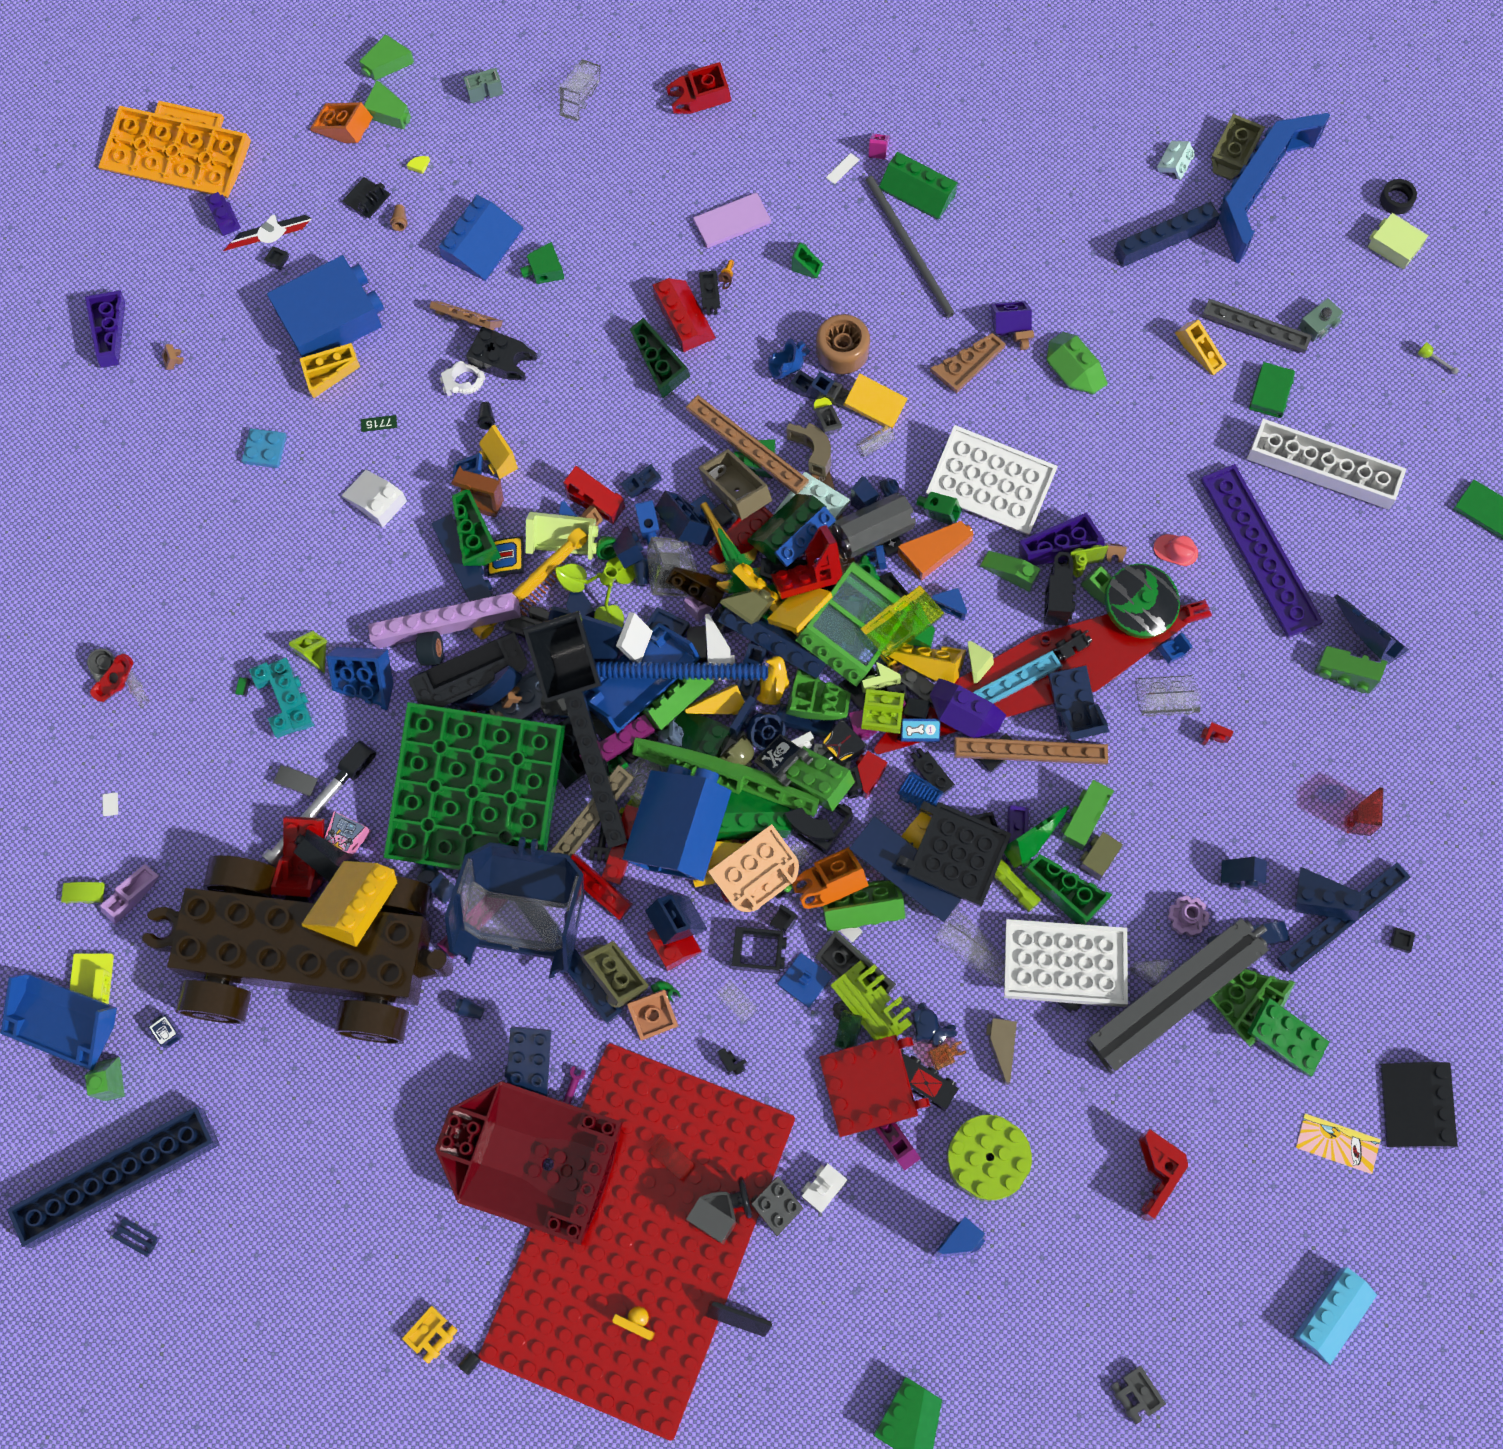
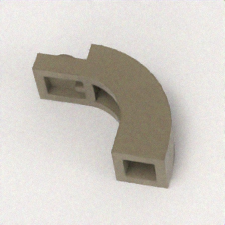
M789 423L786 428L787 440L803 444L813 451L808 461L809 473L826 478L832 462L831 445L827 435L811 423H808L806 428Z

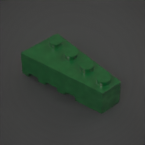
M644 318L630 328L632 336L662 398L691 377L685 364Z

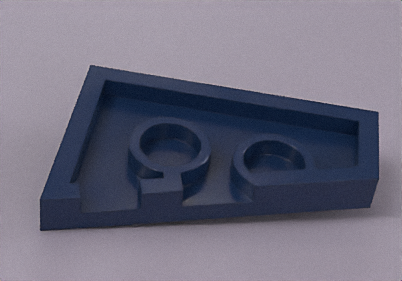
M780 704L776 713L786 727L805 733L811 731L812 735L824 739L831 733L836 723V720L805 719L785 714L787 704Z

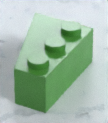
M1326 646L1321 653L1314 672L1323 678L1333 679L1340 685L1350 686L1360 693L1369 694L1381 681L1388 661L1381 660V663L1369 660V656L1366 655L1359 658L1351 656L1350 651Z

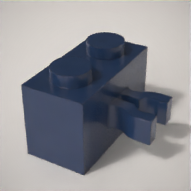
M1256 856L1222 860L1221 884L1228 886L1230 890H1241V887L1257 888L1258 885H1266L1267 861Z

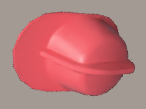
M1165 534L1157 538L1154 543L1155 554L1164 561L1181 566H1189L1198 558L1197 546L1187 536Z

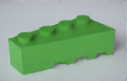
M678 678L643 709L641 715L645 714L653 728L662 730L687 706L693 703L697 697L707 692L714 681L713 679L709 680V678L703 680V678L697 680V678L695 680L691 678L689 680L685 678L680 680Z

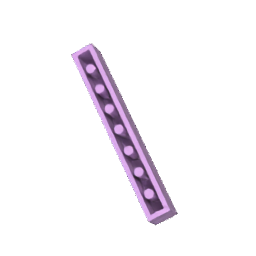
M511 592L368 624L370 642L377 648H383L415 641L419 633L437 631L440 635L520 618L521 613L519 599Z

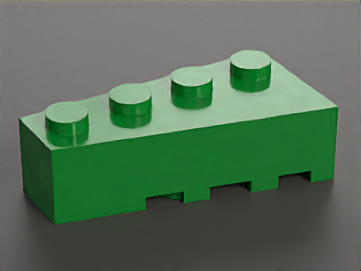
M1041 854L1030 863L1022 874L1076 924L1086 925L1112 896L1109 892L1098 889L1093 883L1080 879L1077 874L1064 870L1062 866Z

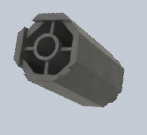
M896 492L833 523L832 535L837 542L839 553L843 559H851L914 529L916 519L915 517L911 518L913 508L904 495L899 496L900 493Z

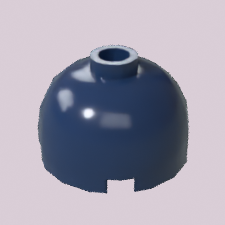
M765 711L752 716L746 727L747 738L753 746L762 751L779 734L785 737L786 733L785 724L781 718L774 713Z

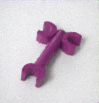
M572 1066L570 1069L572 1078L563 1100L567 1104H571L579 1080H582L586 1075V1071L582 1070L581 1075L576 1076L574 1074L575 1066Z

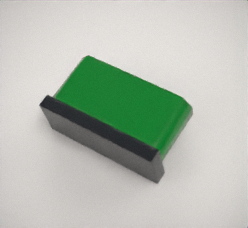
M239 677L236 695L247 697L251 681L249 678Z

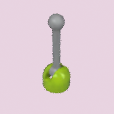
M1428 342L1417 353L1423 358H1434L1450 369L1452 374L1459 372L1457 367H1452L1433 354V347Z

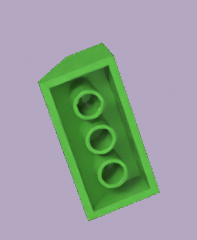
M890 880L868 882L869 886L860 891L822 906L827 932L905 919L904 899L900 888Z

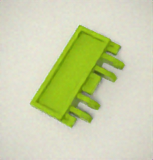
M860 960L832 983L831 987L874 1041L892 1035L898 1036L912 1025L908 1018H905L902 1022L899 1020L911 1009L905 1007L896 1016L891 1009L898 1006L903 999L898 997L888 1006L886 1003L892 998L882 986H879L876 990L873 988L885 978L884 975H879L870 984L865 977L872 974L877 967L874 964L862 974L861 971L866 966Z

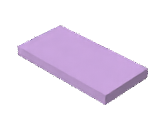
M757 192L693 217V221L707 248L771 223V219Z

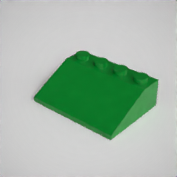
M743 790L739 794L731 792L717 840L752 839L771 824L782 838H787L792 828L787 824L783 815L790 811L789 807Z

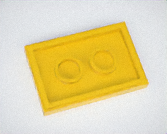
M859 373L844 406L892 430L908 398Z
M819 588L787 597L767 618L768 623L799 633L833 597L832 593Z

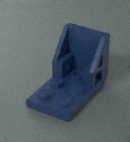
M1087 665L1048 673L1057 722L1062 738L1076 740L1109 732L1108 724L1099 705L1094 703Z

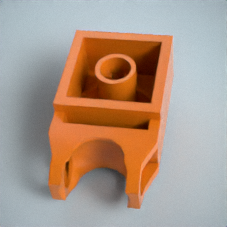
M850 847L814 862L813 867L796 877L797 879L792 883V887L795 893H804L800 897L803 908L822 907L869 886L863 868L849 849ZM800 881L807 882L802 888L796 887ZM815 896L813 902L805 903L806 898Z

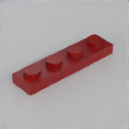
M626 804L621 819L627 839L629 840L638 808ZM627 843L611 848L602 874L606 881L619 885L622 884L629 863L622 860Z
M573 854L570 858L584 874V890L618 920H621L633 904L580 857Z

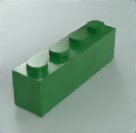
M465 489L452 495L463 566H485L500 559L501 555L470 490Z

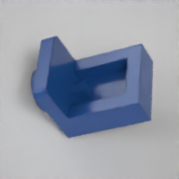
M1180 633L1173 640L1161 644L1157 649L1169 664L1184 657L1193 646L1185 635Z

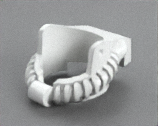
M463 361L455 363L450 369L447 368L441 373L442 377H440L441 384L444 383L443 391L448 396H451L452 393L472 394L481 388L483 381L486 379L483 371ZM464 372H472L478 376L473 385L470 382L456 383V377Z

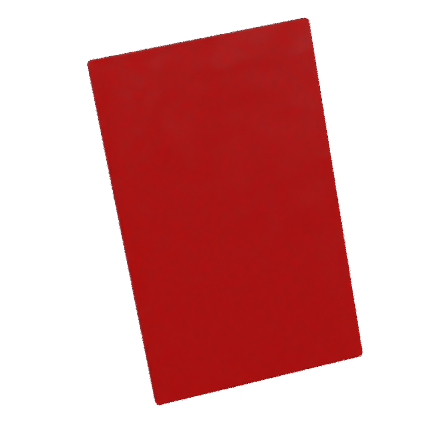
M610 1043L606 1046L581 1107L582 1109L622 1122L614 1164L601 1203L581 1245L531 1228L478 1357L485 1363L672 1441L676 1436L719 1322L706 1316L710 1301L723 1305L726 1304L759 1217L757 1211L752 1207L750 1200L755 1195L759 1196L772 1182L795 1122V1117ZM567 1165L563 1168V1175L565 1177L571 1176L573 1169L570 1165ZM742 1176L747 1189L752 1217L750 1219L746 1218L744 1207L734 1209L737 1223L723 1245L689 1223L686 1218L701 1196L716 1192H728L729 1194L733 1191L739 1192L738 1178ZM636 1306L645 1308L649 1319L643 1327L655 1332L653 1339L648 1340L613 1323L612 1320L615 1314L628 1319V1313L632 1308Z

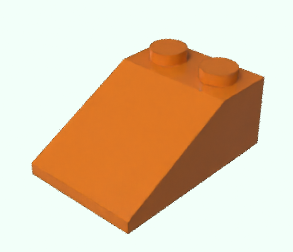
M362 102L325 103L310 130L343 143H358L365 130L369 127L373 116Z

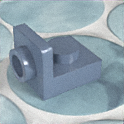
M671 721L668 729L658 731V742L677 747L682 746V737L684 735L682 728L674 721Z

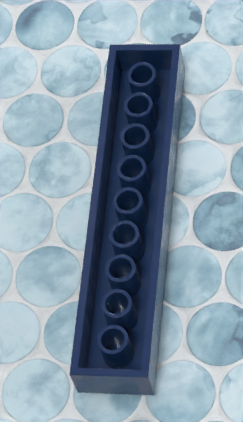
M195 1106L8 1208L7 1212L22 1247L33 1248L216 1148L220 1143L205 1110Z

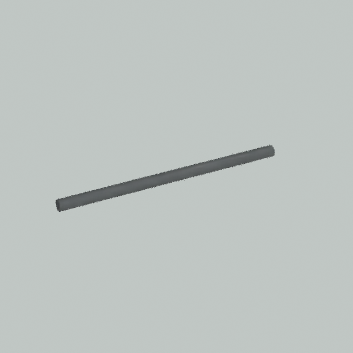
M869 176L865 180L945 315L947 318L952 317L955 314L954 310L874 177Z

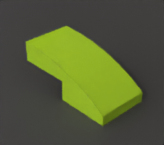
M63 883L61 902L65 904L80 902L86 904L102 903L105 883Z

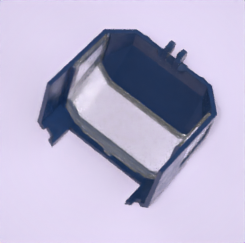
M520 837L517 847L490 842L466 854L444 916L449 952L455 956L461 955L465 958L464 962L471 966L476 947L553 959L549 979L555 977V974L558 972L562 974L567 972L575 947L585 898L584 874L570 856L559 852L554 853L538 849L537 839L532 840L531 849L525 848V837Z

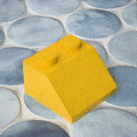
M496 425L491 426L479 442L481 449L479 453L482 454L483 461H488L489 465L487 466L492 475L496 474L501 479L517 470L518 466L512 450Z

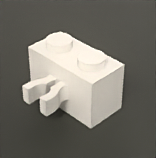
M829 1164L825 1167L821 1165L814 1174L817 1178L813 1183L808 1181L801 1190L804 1193L802 1198L820 1214L847 1182V1179Z

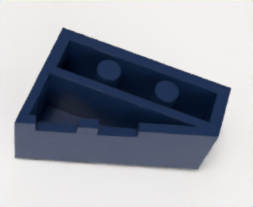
M665 490L655 506L659 518L665 521L667 528L673 531L677 540L707 547L714 533L711 526L704 522L706 518L703 515L698 516L693 512L694 507L679 494Z
M1300 866L1295 912L1357 921L1360 912V892Z

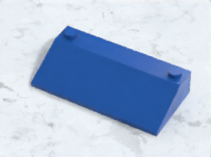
M658 623L652 629L653 632L641 662L642 664L644 662H648V664L650 662H654V664L656 662L660 664L662 662L666 664L668 662L672 664L674 662L678 664L680 662H683V664L688 662L691 664L698 661L701 657L691 641ZM625 654L616 661L619 664L621 662H625V664L627 662L633 663ZM601 677L602 686L585 691L584 695L589 710L608 728L619 733L676 680L673 678L671 680L667 678L662 679L661 677L660 679L655 677L654 679L649 677L648 679H644V677L642 679H638V677L636 679H632V677L630 679L626 677L624 679L620 677L618 679H615V677L604 679Z
M29 973L10 976L0 1034L88 1070H93L114 1028L117 1007Z

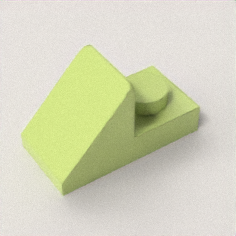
M876 662L878 676L871 675L862 680L861 687L864 694L866 689L880 690L885 687L899 685L901 676L899 673Z

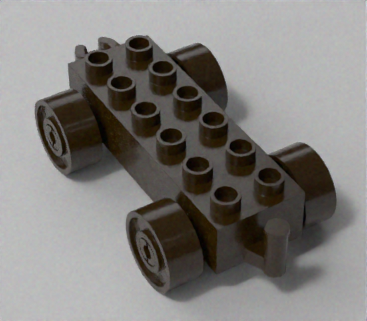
M211 856L203 884L205 890L185 888L180 911L167 907H158L148 912L147 917L153 922L169 921L172 930L164 938H159L151 933H145L142 936V940L155 950L170 952L167 968L184 977L204 979V981L183 980L181 982L175 1012L183 1016L205 1021L245 1024L251 992L243 988L231 986L232 983L362 999V1001H340L334 1033L368 1042L403 1044L409 1011L391 1006L389 1002L418 1006L423 980L438 976L447 977L453 972V964L443 951L435 949L431 952L428 950L432 926L426 918L432 887L423 882L396 876L397 884L357 947L303 927L302 922L315 903L272 898L271 886L276 868L260 861L242 857Z

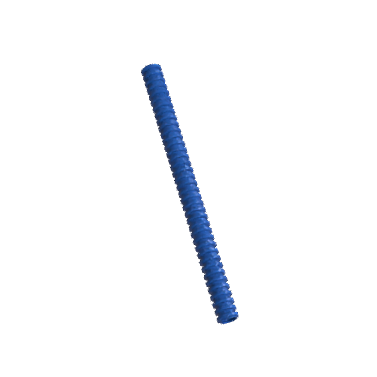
M600 661L595 662L600 679L601 677L607 679V677L610 679L613 677L615 679L619 677L621 679L625 677L627 679L631 677L632 679L637 677L638 679H642V677L644 679H648V677L650 679H654V677L660 679L661 677L662 679L667 678L669 680L671 678L677 680V678L683 680V678L689 680V678L695 680V678L697 680L701 678L703 680L707 678L709 680L713 678L715 680L719 678L721 680L725 678L727 680L731 678L736 680L738 678L739 680L745 679L747 681L748 679L752 681L754 679H757V681L763 679V681H766L768 678V666L766 663H763V665L757 663V665L751 663V665L745 663V665L739 663V665L733 663V665L731 663H727V665L725 663H721V665L719 663H715V665L709 663L707 665V663L695 664L694 662L691 664L688 662L685 664L683 662L679 664L677 662L673 664L671 662L667 664L665 662H662V664L656 662V664L654 662H650V664L648 662H644V664L642 662H638V664L636 662L632 664L630 662L626 664L625 662L620 664L619 662L614 664L613 662L607 663L605 661L603 663Z

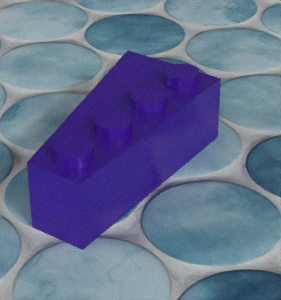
M119 290L85 296L95 354L101 368L119 365L125 311L123 294Z
M1086 512L1020 540L1019 554L1023 560L1038 566L1053 563L1055 556L1059 552L1071 553L1078 548L1090 549L1095 545L1104 546L1105 539ZM1062 556L1059 557L1058 561L1068 560V558Z

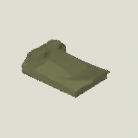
M1233 114L1212 154L1213 173L1229 180L1237 176L1242 167L1247 165L1248 159L1259 142L1265 126Z
M614 941L606 945L597 944L580 953L582 961L607 994L606 1000L611 1006L621 1007L638 998L647 990L649 986Z

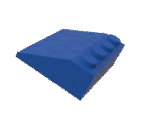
M476 195L438 248L442 259L486 281L519 236L523 226L491 201Z

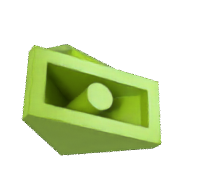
M311 631L289 642V646L297 656L325 674L327 643L325 638Z

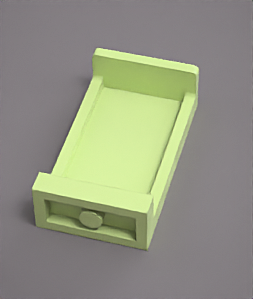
M529 512L526 518V553L533 554L535 549L556 552L567 542L568 536L572 531L581 528L588 535V540L581 548L574 549L571 553L588 555V559L592 560L594 554H596L597 543H595V537H598L599 527L596 526V519Z

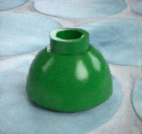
M601 536L599 538L596 554L601 560H611L617 556L612 546L616 541L614 537Z

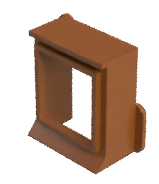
M459 466L451 484L460 487L461 491L465 489L470 490L481 514L496 517L504 501L501 479L497 481V479L463 471L461 466Z

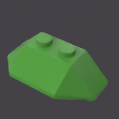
M1062 332L1049 341L1046 361L1069 388L1093 395L1108 385L1099 360L1077 335Z

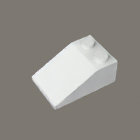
M365 470L342 494L345 500L382 528L407 502L401 490L368 470Z
M705 614L708 665L709 663H713V665L715 663H719V665L721 663H725V665L731 663L733 665L735 663V655H731L730 647L711 616Z

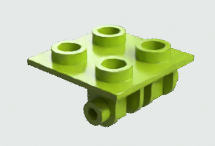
M1095 545L1090 549L1078 548L1070 553L1073 558V576L1081 577L1086 565L1103 562L1108 545Z

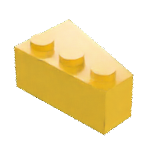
M352 343L299 358L309 392L313 398L360 368Z

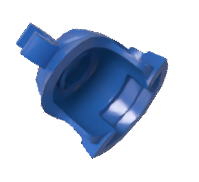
M790 338L786 341L783 351L775 352L772 354V357H768V367L772 378L782 379L801 369L804 363L803 356H807L810 353L807 347L802 350L805 346L803 341L796 345L794 340Z

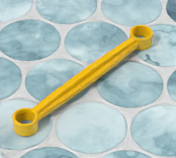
M581 528L572 531L568 536L567 542L512 592L519 599V604L574 549L581 548L587 542L588 535ZM497 623L475 627L472 631L480 640H483L493 632L494 626Z

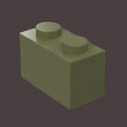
M1102 832L1100 837L1097 835L1090 843L1093 846L1090 852L1085 851L1080 858V861L1083 862L1080 869L1099 881L1123 846L1122 843L1105 832Z

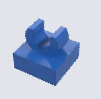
M883 545L875 546L876 552L871 551L867 553L869 558H875L870 564H873L874 567L879 564L880 570L887 569Z

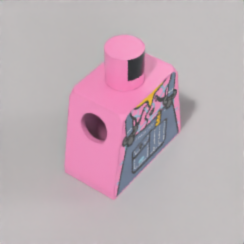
M334 811L324 839L352 856L368 837L371 830Z

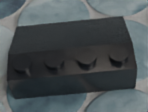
M1450 1062L1380 1064L1387 1147L1451 1149L1458 1147Z

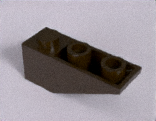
M677 567L673 568L666 580V583L713 609L717 607L725 593L716 586L717 582H721L710 575Z

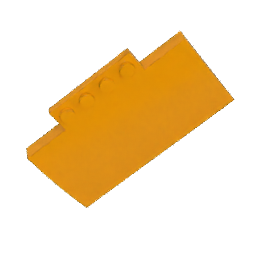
M158 101L155 113L119 105L98 168L207 194L219 192L220 195L223 194L225 198H228L243 165L251 139L246 133L221 128L224 121L222 114Z

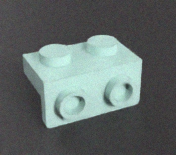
M1171 141L1157 166L1158 171L1175 173L1177 179L1181 180L1194 157V150L1190 141Z

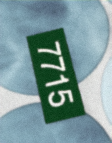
M396 415L361 419V432L397 428Z

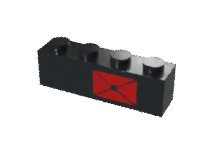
M901 1049L911 1090L922 1098H928L930 1103L945 1112L959 1089L956 1087L957 1083L946 1077V1079L938 1076L939 1072L930 1066L928 1068L921 1065V1060L912 1055L908 1057L903 1054L904 1050Z

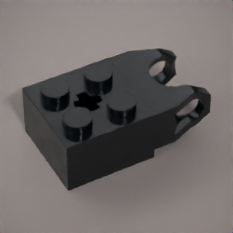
M481 327L466 357L471 366L474 365L483 372L508 380L525 381L527 378L525 372L520 370L517 364L524 360L536 361L537 353L519 340Z
M1059 552L1055 556L1054 565L1051 568L1050 577L1045 589L1044 624L1067 626L1068 620L1072 619V614L1075 611L1073 595L1076 592V584L1073 583V558L1069 552ZM1064 556L1068 558V565L1066 563H1058L1059 557Z

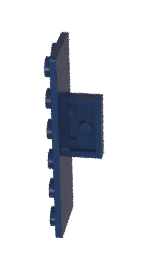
M515 1026L510 1028L508 1066L506 1065L505 1078H507L508 1084L548 1096L551 1030Z

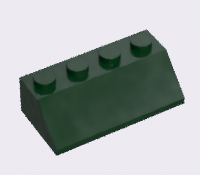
M796 494L747 539V542L776 564L779 559L775 555V551L822 507L825 506L827 508V506L813 495Z

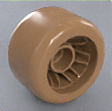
M838 314L826 319L820 325L816 335V355L818 361L825 369L835 374L844 375L859 370L866 363L870 351V334L868 328L860 319L848 314Z

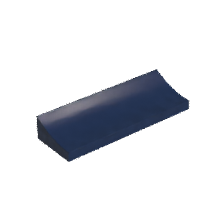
M876 816L872 818L849 848L942 922L946 921L961 901V898L907 875L909 869L896 865L900 855L913 861L918 849Z

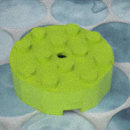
M980 1115L960 1126L948 1145L946 1160L950 1176L959 1189L976 1200L991 1202L1005 1199L1020 1189L1031 1170L1032 1153L1029 1142L1020 1128L997 1115ZM986 1155L991 1156L992 1161H988Z

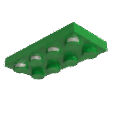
M1271 998L1264 999L1247 1032L1309 1077L1313 1076L1330 1042Z

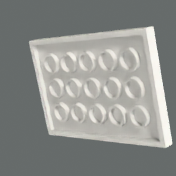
M954 425L926 494L929 495L930 492H935L957 498L961 509L1029 536L1058 466Z
M1006 919L1004 998L1127 1007V928Z

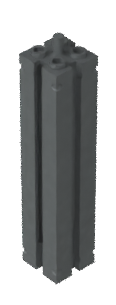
M1241 918L1090 1036L1085 1043L1112 1075L1268 952V944L1261 937L1267 931L1266 927L1261 924L1254 930L1250 922L1244 921Z

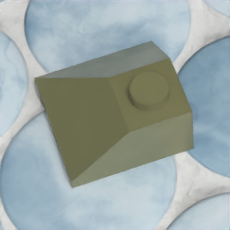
M754 589L734 593L722 599L720 603L749 624H753L764 618L775 599L764 589Z

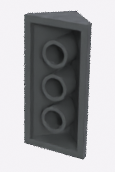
M837 930L833 932L815 957L837 978H840L860 960L866 966L861 971L862 974L874 965ZM877 967L872 974L865 978L871 984L876 977L883 974L885 978L873 988L876 990L879 986H882L890 995L895 990L896 983Z

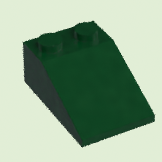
M683 710L674 721L683 730L682 746H678L681 748L719 758L731 738L730 727L701 715L685 713Z

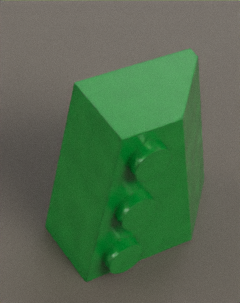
M905 1376L873 1436L893 1449H933L942 1399Z

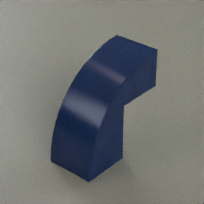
M799 369L789 384L788 389L803 397L821 399L826 396L835 381L820 371L814 379Z

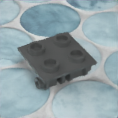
M779 1176L759 1196L755 1195L750 1200L752 1207H754L776 1237L803 1210L802 1205Z

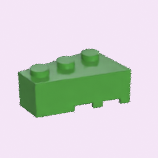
M1092 780L1088 790L1083 789L1078 798L1081 801L1079 807L1074 806L1069 816L1073 818L1070 824L1066 822L1063 826L1061 833L1064 835L1061 840L1083 850L1114 790Z

